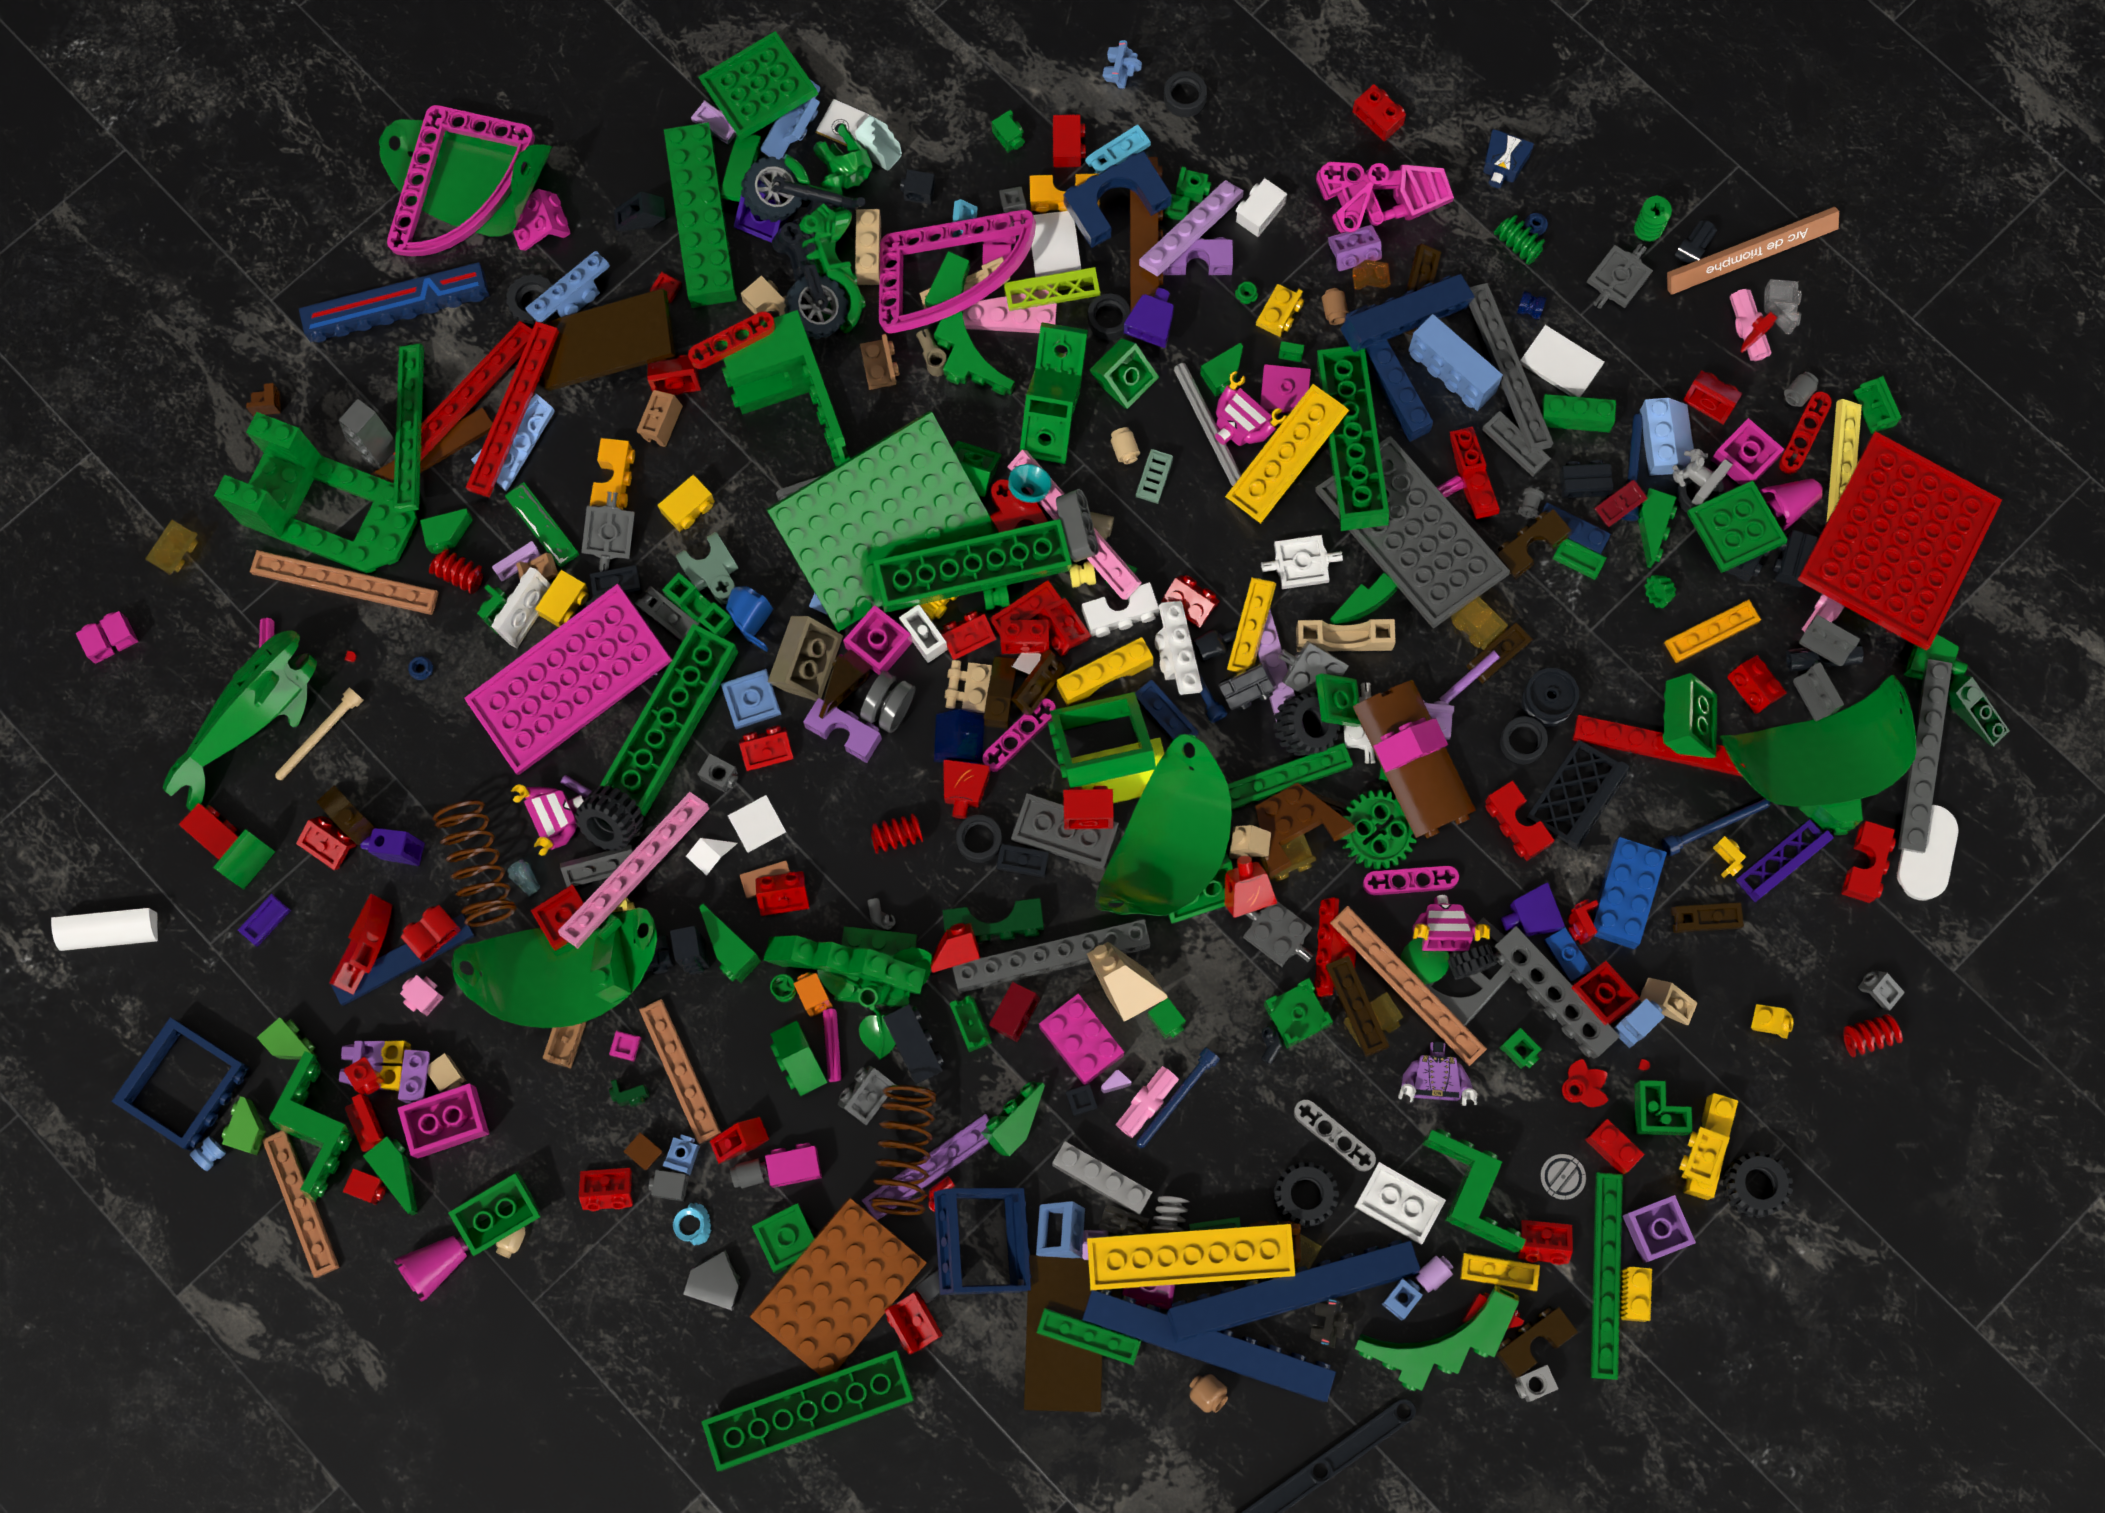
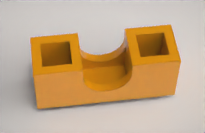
M1076 174L1075 185L1079 186L1085 183L1089 177L1093 175L1098 176L1099 174ZM1053 175L1030 176L1031 211L1045 213L1049 210L1068 211L1064 205L1063 194L1066 191H1060L1055 188Z
M601 438L597 461L601 468L613 470L614 475L608 482H593L590 506H605L607 504V492L609 491L612 492L611 501L613 500V492L618 493L616 507L622 510L627 507L628 495L625 492L626 486H630L631 483L629 468L630 463L633 464L635 460V450L632 449L629 441Z

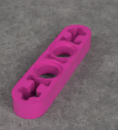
M1043 699L1033 713L1037 717L1041 713V706L1044 708L1049 706V711L1056 710V707L1050 699ZM1044 713L1039 718L1042 722L1041 724L1032 715L1024 714L983 754L984 765L990 766V771L993 772L1004 767L1048 725V721L1052 720L1051 713L1049 715ZM1025 721H1031L1034 723L1035 729L1030 733H1026L1021 729V725ZM1007 738H1015L1018 741V745L1014 749L1006 748L1004 741ZM1000 746L1007 756L1005 757L1002 753L998 757V764L994 762L989 764V756L995 757L999 753L997 747Z
M1451 866L1373 871L1366 875L1363 881V888L1370 895L1449 890L1456 886L1459 874ZM1433 872L1437 873L1436 877H1443L1445 872H1448L1449 876H1453L1454 879H1451L1450 884H1447L1444 879L1437 880V885H1434L1435 877ZM1424 873L1428 875L1430 883L1426 886L1419 885L1416 881L1418 874ZM1396 875L1402 876L1406 881L1405 886L1401 888L1395 887L1392 884V878ZM1384 876H1388L1387 885L1389 889H1385L1386 884H1379L1377 889H1373L1372 885H1368L1373 877L1376 878L1377 882H1383L1385 880Z

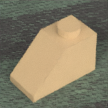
M1253 825L1233 827L1229 858L1268 856L1271 832Z
M1652 978L1647 979L1639 999L1641 1002L1646 998L1649 1001L1656 1002L1661 1007V1013L1664 1016L1685 1025H1689L1697 1006L1696 1001L1673 983Z

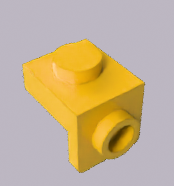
M1724 836L1713 847L1730 865L1721 874L1723 878L1729 873L1734 876L1743 867L1741 862L1746 858L1739 851L1740 847L1738 844Z
M1756 1004L1751 1028L1754 1031L1778 1034L1781 1038L1787 1039L1788 1033L1793 1029L1794 1020L1792 1015L1784 1008Z

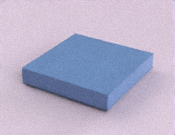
M767 669L721 684L735 729L782 715L772 684L768 682L769 675Z

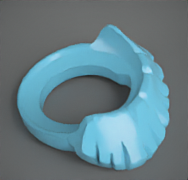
M690 1203L686 1209L681 1210L675 1216L673 1222L676 1236L683 1241H690L693 1245L705 1243L711 1232L710 1216L707 1214V1209L701 1204ZM687 1215H693L700 1220L699 1230L692 1235H685L680 1230V1222Z

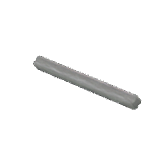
M1180 363L1174 367V371L1231 485L1234 486L1241 477V473L1227 445H1222L1216 440L1215 434L1219 429L1187 365Z

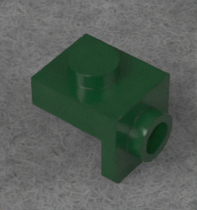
M616 1079L611 1080L612 1087L609 1088L613 1102L617 1101L621 1107L629 1104L631 1107L645 1103L644 1099L650 1097L648 1088L645 1085L622 1092L620 1082Z

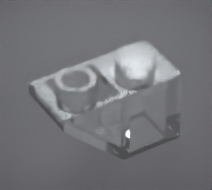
M1770 279L1765 287L1764 311L1767 314L1772 312L1777 317L1775 322L1786 334H1791L1794 328L1799 326L1801 313L1797 312V305L1801 301V291L1798 290V282Z

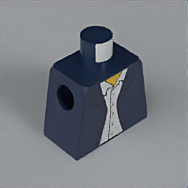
M1493 129L1483 169L1484 173L1491 175L1488 182L1489 185L1494 188H1501L1504 180L1514 182L1529 159L1534 143Z

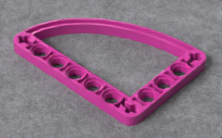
M439 105L431 106L426 111L388 235L387 244L392 252L403 256H425L438 253L464 241L479 230L496 213L511 193V177L517 155L528 146L533 145L535 141L531 128L524 124ZM439 113L441 118H437L435 123L432 117L437 116ZM457 117L464 118V123L460 127L453 126V121ZM478 122L486 123V128L481 132L474 130ZM499 127L508 128V132L504 136H497L496 131ZM445 131L518 147L503 179L477 212L447 234L427 241L412 242ZM524 132H526L528 137H524L523 140H521L518 135L522 136L524 135ZM434 133L437 135L434 142H425V137L428 134ZM423 154L430 155V160L425 164L419 163V157ZM523 162L521 165V174L527 162ZM416 175L424 177L423 182L419 185L412 183ZM410 196L417 197V202L413 206L406 205V200ZM404 217L411 218V223L407 227L399 225L400 220ZM401 237L403 245L399 244L397 248L394 243L399 242Z
M1019 210L885 235L880 242L879 323L883 330L887 333H896L937 322L965 310L995 291L1018 269L1032 246L1036 229V221L1033 214L1028 210ZM1002 222L1008 223L1004 229H997L998 224ZM985 226L983 232L974 233L977 227ZM963 230L962 235L959 237L952 236L955 231ZM941 234L938 240H930L933 235ZM1020 235L1008 257L984 280L945 302L903 315V255ZM912 238H919L916 244H908ZM892 260L897 261L895 266L891 268L886 267L888 262ZM889 280H897L893 286H886V283ZM889 299H896L893 305L886 306V302ZM889 314H891L892 317H893V320H891V323H890V315H889Z

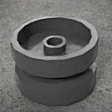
M883 671L875 680L865 698L860 713L861 718L870 723H874L879 719L881 729L889 733L894 732L911 705L916 690L915 686L906 681L897 684L895 675Z

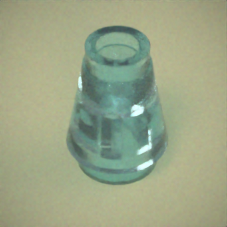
M520 859L507 869L508 877L528 896H531L540 889L528 862L525 863L523 859Z

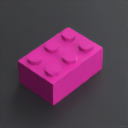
M1079 994L1039 1023L1041 1031L1084 1086L1124 1057V1051Z
M470 1083L398 1107L411 1156L415 1158H421L489 1135L477 1089Z

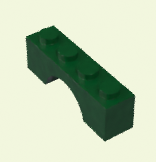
M1040 898L1016 901L1010 915L997 923H984L977 920L971 915L967 907L942 910L945 932L955 924L971 923L977 943L990 942L991 938L1000 937L1001 940L1014 939L1015 935L1025 934V937H1035L1039 935V932H1044Z

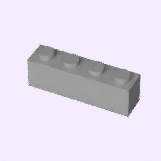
M1066 1141L1052 1163L1053 1167L1138 1216L1141 1215L1152 1195V1191Z

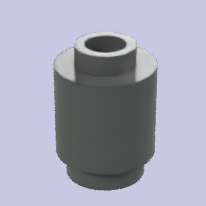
M1809 372L1799 374L1784 391L1786 401L1792 406H1803L1817 390L1818 379Z
M759 1158L735 1164L734 1168H730L735 1188L741 1187L743 1189L764 1183L765 1177L769 1176L765 1161L760 1162Z

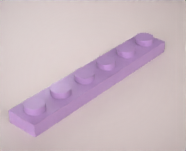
M1225 180L1139 260V266L1158 277L1243 198V190Z
M1269 609L1257 656L1259 663L1262 661L1266 663L1276 684V689L1272 691L1273 695L1269 697L1275 716V713L1279 712L1277 709L1279 705L1284 704V700L1295 696L1292 688L1282 682L1288 669L1285 661L1278 658L1279 654H1282V649L1271 610Z

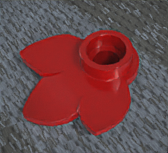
M1583 1059L1576 1061L1570 1066L1568 1079L1562 1086L1564 1098L1572 1103L1582 1102L1587 1107H1598L1605 1104L1608 1098L1600 1089L1606 1081L1607 1072L1599 1069L1588 1070ZM1571 1086L1578 1088L1577 1095H1573L1570 1092Z

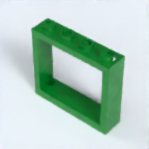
M1135 692L1050 711L1052 718L1051 721H1048L1050 735H1053V746L1056 750L1062 778L1067 777L1070 788L1156 769L1154 750ZM1125 716L1130 717L1140 749L1072 763L1063 730Z

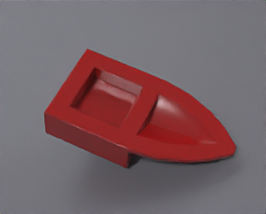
M1772 312L1765 317L1759 316L1751 325L1753 330L1745 339L1741 353L1750 348L1772 328L1777 320V317Z

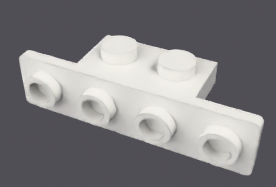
M1181 601L1161 603L1159 610L1163 628L1155 635V647L1159 650L1161 659L1160 669L1164 673L1165 680L1176 679L1180 695L1200 693L1202 685L1183 604Z

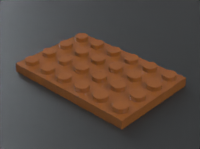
M849 1197L753 1310L750 1317L821 1377H825L838 1370L884 1315L885 1309L894 1303L927 1262Z

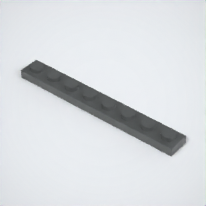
M1488 283L1469 287L1475 296L1469 304L1494 367L1503 374L1500 382L1529 453L1551 448L1553 445L1552 438Z
M1932 659L1925 661L1915 729L1917 752L1909 770L1898 846L1900 850L1922 854L1926 851L1952 663Z

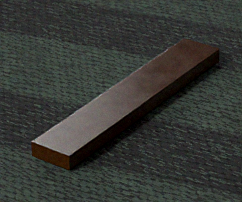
M483 407L457 422L420 461V473L489 433L493 423ZM395 460L370 475L394 484Z

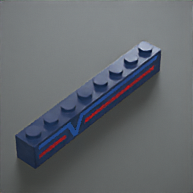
M478 262L299 308L304 334L310 343L323 342L327 338L346 336L353 331H366L373 326L392 324L396 320L413 319L417 315L424 313H436L439 309L447 307L456 308L466 302H479L486 297H490L485 273Z

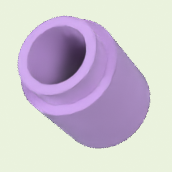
M1435 1255L1420 1269L1419 1274L1415 1278L1428 1293L1433 1289L1436 1291L1453 1275L1450 1271L1453 1266L1444 1256L1439 1259Z

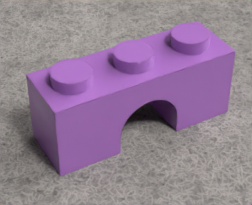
M1218 237L1214 240L1197 239L1163 271V275H1186V264L1194 258L1206 261L1209 275H1232V240H1227L1223 237Z
M818 698L803 721L805 728L824 739H827L834 729L844 728L848 730L850 736L844 745L846 751L867 763L882 740L878 732L879 729L869 722L866 725L858 721L859 717L850 711L844 713L837 709L838 706L821 719L819 714L823 700Z

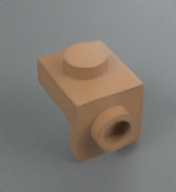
M544 553L528 563L522 561L516 563L519 579L530 567L538 570L547 581L558 575L553 556L550 553Z

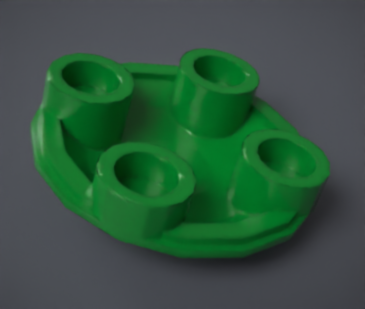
M1417 938L1404 947L1401 961L1424 985L1439 981L1450 968L1448 951H1422L1423 938Z

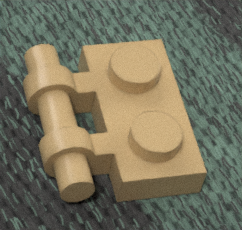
M953 660L947 676L950 679L944 697L947 699L946 708L955 709L956 701H963L962 711L984 713L992 665L968 662L966 672L960 670V661ZM959 680L966 681L964 692L957 691Z

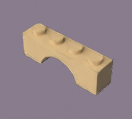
M1373 619L1356 625H1332L1325 623L1323 620H1298L1296 627L1297 652L1302 650L1307 641L1324 651H1392L1395 645V620Z

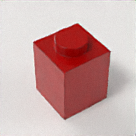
M353 1168L343 1192L377 1205L378 1200L381 1201L387 1187L381 1179Z

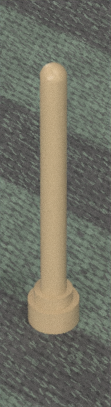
M349 687L343 693L344 697L341 699L343 702L276 772V779L283 780L349 708L358 707L364 700Z

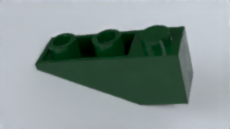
M1954 674L1950 678L1947 704L1990 746L1994 747L2010 730L1973 677Z

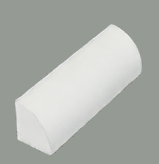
M150 908L51 918L54 942L60 951L158 941L157 912Z

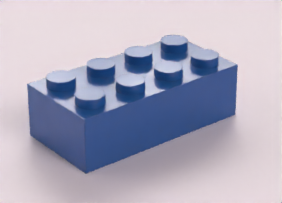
M1621 837L1615 841L1597 901L1599 905L1594 909L1591 919L1597 930L1595 937L1631 949H1635L1640 945L1667 852Z

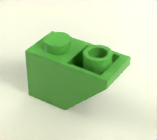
M279 1017L257 1037L266 1049L279 1059H301L304 1051L313 1054L315 1058L318 1057L313 1052L315 1046L308 1038L302 1039L297 1033L300 1029L291 1019L286 1021Z
M240 1096L239 1101H236L232 1107L231 1115L233 1116L230 1124L224 1128L222 1133V1144L257 1155L266 1130L253 1101Z

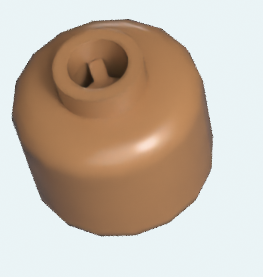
M1206 1374L1203 1377L1198 1375L1190 1384L1192 1388L1190 1399L1206 1413L1211 1411L1218 1412L1228 1400V1396H1226L1227 1387L1212 1374Z

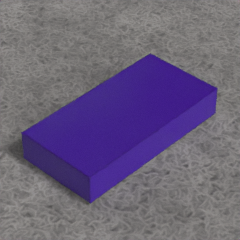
M271 893L238 931L258 947L291 910Z

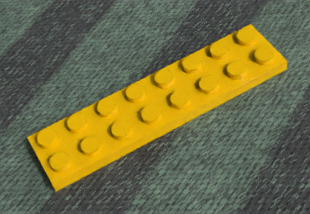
M1291 1224L1087 1238L1091 1290L1295 1276Z

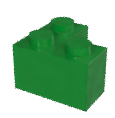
M798 1021L770 1034L774 1042L770 1045L780 1069L782 1071L787 1070L789 1073L785 1077L791 1089L796 1088L800 1096L827 1083Z
M1639 1081L1634 1084L1636 1134L1688 1135L1692 1133V1108L1666 1106L1665 1081Z

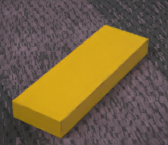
M1464 1253L1460 1279L1537 1291L1540 1265Z

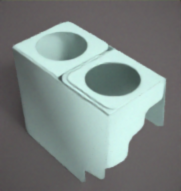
M869 115L855 131L857 142L863 149L867 150L870 160L885 170H890L902 156L900 143L894 138L893 133L889 131L888 126L873 116Z

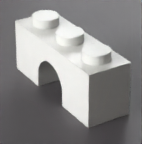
M1150 582L1140 585L1128 597L1129 605L1122 611H1114L1109 608L1105 597L1083 603L1082 613L1091 637L1095 635L1103 637L1108 635L1111 630L1117 628L1125 630L1132 627L1133 623L1139 621L1147 623L1154 620L1155 616L1159 614V607Z

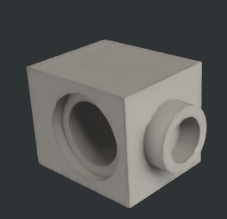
M1548 1365L1541 1366L1516 1378L1518 1382L1515 1384L1516 1390L1520 1398H1525L1527 1402L1558 1390ZM1532 1377L1538 1378L1541 1383V1387L1537 1392L1529 1388V1380Z

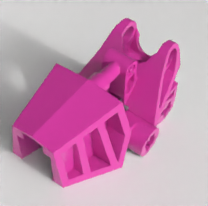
M1328 162L1316 174V181L1324 200L1337 196L1342 207L1332 216L1335 226L1340 233H1350L1358 230L1365 212L1370 223L1378 226L1383 221L1392 218L1405 217L1406 220H1412L1453 202L1454 199L1444 168L1401 165L1400 169L1389 171L1387 166L1377 163L1364 173L1362 166L1356 163ZM1325 171H1329V175L1333 176L1332 179L1329 180L1328 175H1324ZM1347 172H1353L1356 176V181L1349 180ZM1393 189V198L1397 206L1382 212L1373 191ZM1344 218H1350L1353 221V228L1350 229L1345 226Z

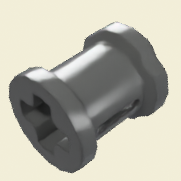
M1526 488L1523 492L1525 496L1522 507H1519L1518 513L1524 517L1534 519L1539 516V504L1544 499L1545 494L1537 489Z

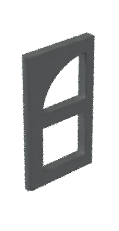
M1484 917L1477 923V925L1486 924L1490 926V938L1495 943H1498L1504 937ZM1452 951L1449 956L1452 958L1461 954L1462 951ZM1513 953L1515 962L1522 964L1524 962L1522 953ZM1504 964L1491 980L1481 972L1470 975L1469 977L1482 990L1469 997L1457 998L1444 995L1431 987L1435 982L1425 986L1466 1027L1509 979L1511 970Z

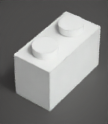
M1264 179L1260 185L1258 183L1255 184L1250 191V197L1247 201L1243 200L1236 209V222L1257 237L1260 236L1286 203L1287 193L1267 179Z
M919 604L899 617L901 626L911 634L913 643L928 663L948 650L946 641Z

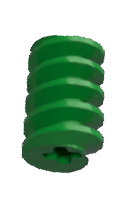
M1651 196L1644 202L1634 225V232L1639 239L1650 242L1660 238L1672 213L1671 205L1667 199L1661 196Z
M1514 215L1504 220L1494 231V235L1500 234L1499 240L1502 242L1507 240L1506 246L1508 248L1513 247L1515 254L1521 252L1519 257L1522 260L1527 258L1526 264L1530 265L1541 254L1545 240L1541 239L1536 242L1538 234L1535 233L1529 236L1531 227L1523 230L1522 227L1525 222L1521 221L1516 224L1518 216Z

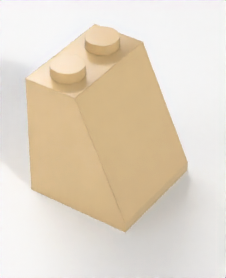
M1109 942L1099 945L1087 953L1107 998L1124 1022L1168 998L1146 968Z

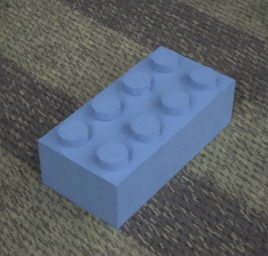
M1432 314L1413 333L1409 347L1411 357L1416 362L1423 363L1432 376L1439 377L1449 391L1456 392L1462 397V401L1468 407H1473L1478 411L1497 392L1503 374L1435 315Z

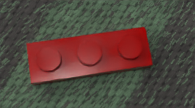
M1047 580L989 618V622L1001 637L1002 620H1034L1044 607L1061 600V597Z

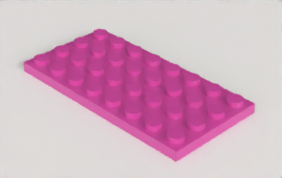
M617 584L464 699L514 772L520 775L668 665L672 658L621 586Z

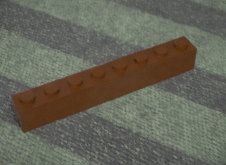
M1148 157L1162 179V166H1158V157ZM1130 190L1131 312L1142 295L1146 294L1154 297L1159 285H1163V272L1157 277L1139 266L1140 258L1163 238V229H1158V222L1163 220V210L1151 216L1139 196L1132 190Z

